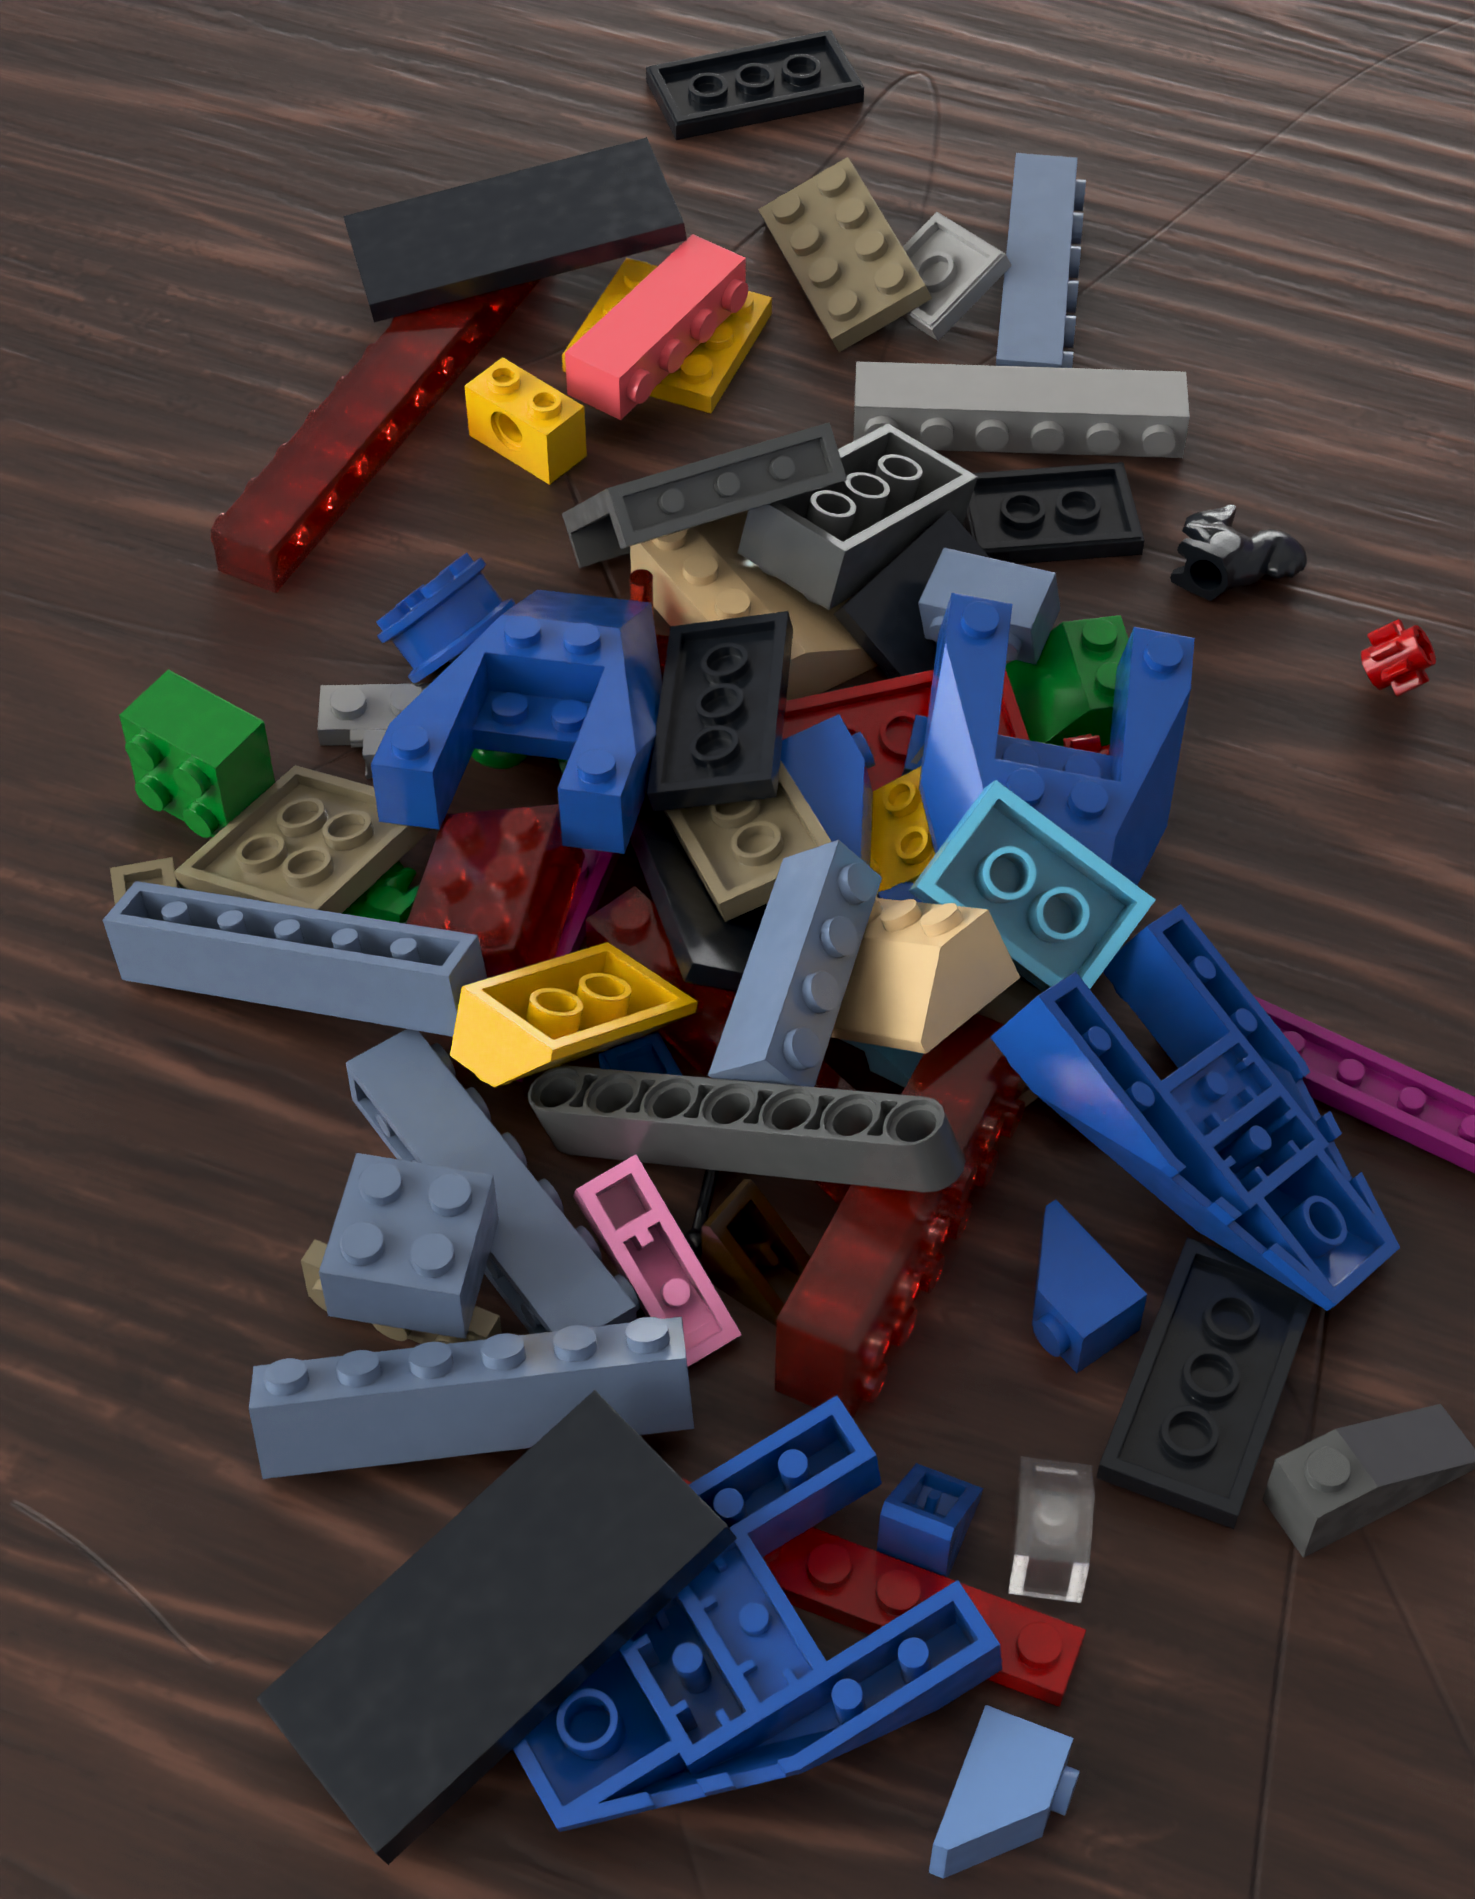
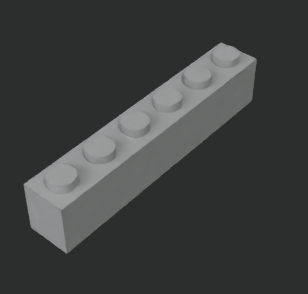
M856 361L853 441L886 424H890L932 450L1183 458L1190 418L1186 372Z

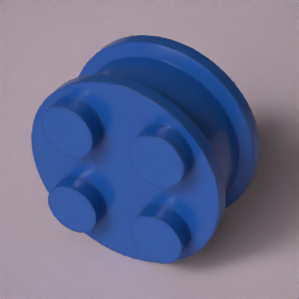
M466 552L442 570L429 583L421 585L396 604V607L376 621L382 630L377 635L378 639L382 643L392 641L413 668L408 675L413 684L419 682L446 662L452 663L495 620L516 605L512 598L503 601L482 574L487 564L481 557L473 561Z

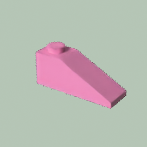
M636 1154L575 1190L573 1194L575 1201L618 1273L623 1275L633 1287L639 1299L640 1307L646 1317H657L660 1319L682 1317L687 1367L742 1335Z

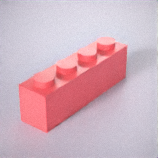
M692 234L687 241H684L565 352L567 395L622 420L637 404L644 403L652 390L669 373L676 372L684 359L701 342H707L715 329L731 313H736L742 308L748 295L746 258Z

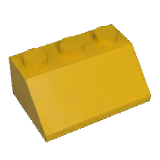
M609 942L462 986L450 1056L475 1073L481 1081L497 1087L641 1038L696 1013L698 1001Z

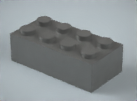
M886 424L838 449L847 480L748 510L738 554L758 565L764 573L777 577L801 592L810 602L830 610L854 596L948 510L963 525L978 476L892 425Z

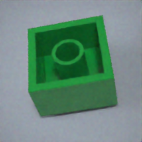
M169 669L119 715L126 742L125 750L130 758L136 783L135 791L138 797L149 808L155 811L164 810L184 821L194 833L203 838L214 837L275 783L264 721Z

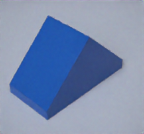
M916 1463L884 1501L880 1513L877 1551L948 1578L984 1488Z

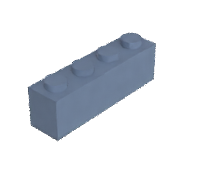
M840 840L783 858L710 1067L709 1077L807 1087L815 1086L882 877Z

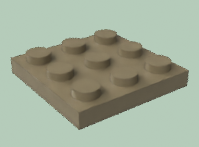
M295 765L174 871L180 888L343 913L400 858L413 849L432 829L379 822L373 786Z

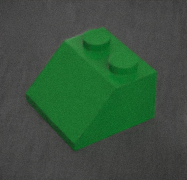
M1121 615L1064 621L1051 630L1036 665L1019 660H1013L1006 664L1005 669L1030 741L1064 747L1063 739L1091 734L1092 736H1100L1101 746L1110 744L1116 670L1129 640Z

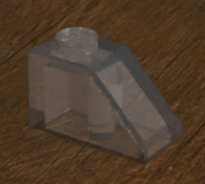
M1020 1457L1008 1594L1081 1603L1091 1554L1095 1499L1092 1465Z

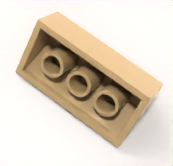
M876 896L831 1037L924 1054L938 1045L1020 978L989 910L961 907L954 903L941 905L916 902L914 899L892 900L877 898Z

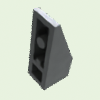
M1441 1404L1340 1427L1275 1459L1262 1500L1304 1558L1475 1469V1448Z

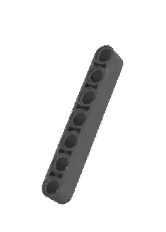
M558 1066L547 1070L537 1077L528 1092L529 1104L554 1147L559 1152L568 1155L625 1161L636 1154L643 1163L917 1192H936L950 1186L960 1177L966 1162L943 1106L935 1099L922 1096L578 1066Z

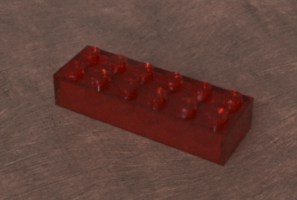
M976 1013L928 1053L923 1054L901 1095L928 1097L935 1099L943 1106L965 1157L964 1171L954 1183L936 1192H917L860 1185L850 1186L777 1318L775 1391L814 1408L838 1395L852 1418L856 1415L863 1400L873 1403L878 1397L889 1365L883 1362L892 1344L902 1348L906 1343L916 1320L917 1309L912 1306L920 1290L931 1293L934 1289L945 1262V1255L940 1253L948 1237L954 1240H958L961 1237L972 1211L973 1203L967 1201L975 1186L983 1189L986 1188L998 1162L999 1151L994 1149L1001 1135L1012 1138L1022 1118L1025 1101L1018 1098L1026 1083L1009 1065L1006 1057L990 1038L1005 1024Z

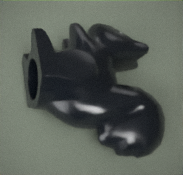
M1230 504L1222 508L1197 512L1186 518L1182 532L1189 536V538L1181 541L1177 551L1187 561L1185 566L1173 570L1170 579L1177 586L1212 601L1230 589L1252 585L1265 575L1273 579L1293 578L1306 567L1307 556L1304 547L1294 537L1284 531L1267 529L1248 537L1233 529L1232 524L1236 513V506Z

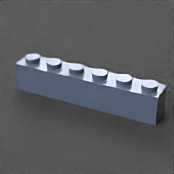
M1016 153L1006 256L1012 266L1004 273L996 366L1072 368L1074 352L1063 351V348H1073L1076 316L1066 315V312H1076L1079 281L1068 279L1078 278L1081 246H1072L1071 244L1080 245L1084 213L1074 211H1083L1086 180L1076 179L1078 159L1076 157Z
M139 881L133 883L103 919L122 980L451 1037L454 1034L461 987L487 979L478 935Z
M406 1029L346 1062L352 1101L397 1159L494 1175L499 1221L484 1274L530 1334L559 1331L572 1325L596 1327L630 1323L637 1319L636 1312L640 1310V1302L631 1284L623 1275L617 1274L613 1277L601 1262V1252L593 1236L585 1227L579 1226L574 1228L563 1214L564 1207L554 1187L545 1178L539 1181L534 1178L527 1169L526 1157L516 1139L509 1132L500 1135L490 1122V1112L478 1091L473 1087L465 1090L455 1078L454 1066L440 1044L434 1043L430 1046L419 1031Z
M642 1317L630 1323L596 1327L572 1325L552 1332L527 1335L503 1333L483 1340L449 1344L427 1342L414 1348L380 1352L356 1350L343 1356L310 1360L286 1358L267 1365L253 1366L249 1413L263 1479L531 1448L594 1390L639 1435L694 1429L682 1317L665 1319Z

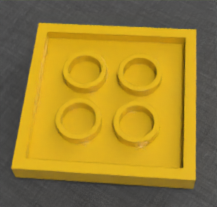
M626 257L563 352V372H566L565 352L658 266ZM748 291L742 308L736 313H731L715 329L711 338L705 343L701 342L684 359L676 372L669 373L652 390L650 396L711 414L772 314V297Z

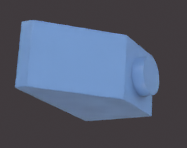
M985 1705L934 1840L929 1873L944 1879L1041 1838L1051 1811L1065 1816L1080 1774L1079 1770L1067 1766L1074 1738Z

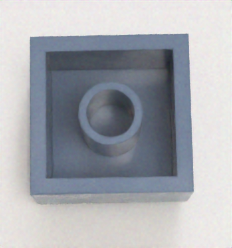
M356 1153L319 1270L328 1316L466 1339L499 1221L494 1175Z

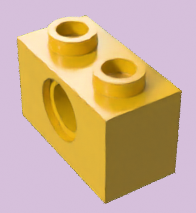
M502 357L465 385L469 435L545 483L552 484L587 456L585 407Z

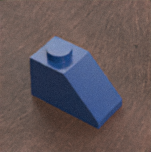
M1055 1199L1045 1206L1039 1244L1032 1326L1041 1346L1054 1357L1061 1356L1078 1373L1140 1330L1147 1294Z

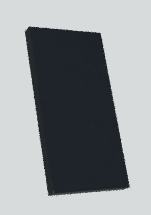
M647 137L343 216L374 323L687 241L683 219Z
M594 1390L256 1699L375 1854L389 1865L737 1538L728 1525Z

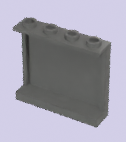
M830 422L607 488L562 513L578 567L582 568L630 553V546L831 486L847 480Z

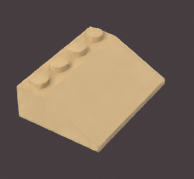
M748 511L630 546L631 581L670 626L788 611L793 626V639L786 701L821 694L877 666L834 615L849 599L828 610L821 605L810 602L805 598L804 594L777 577L764 573L758 565L738 554Z

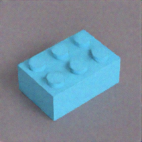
M997 780L984 788L908 890L923 903L941 905L954 903L961 907L988 909L1019 975L1042 992L1075 971L1088 988L1091 989L1156 900Z

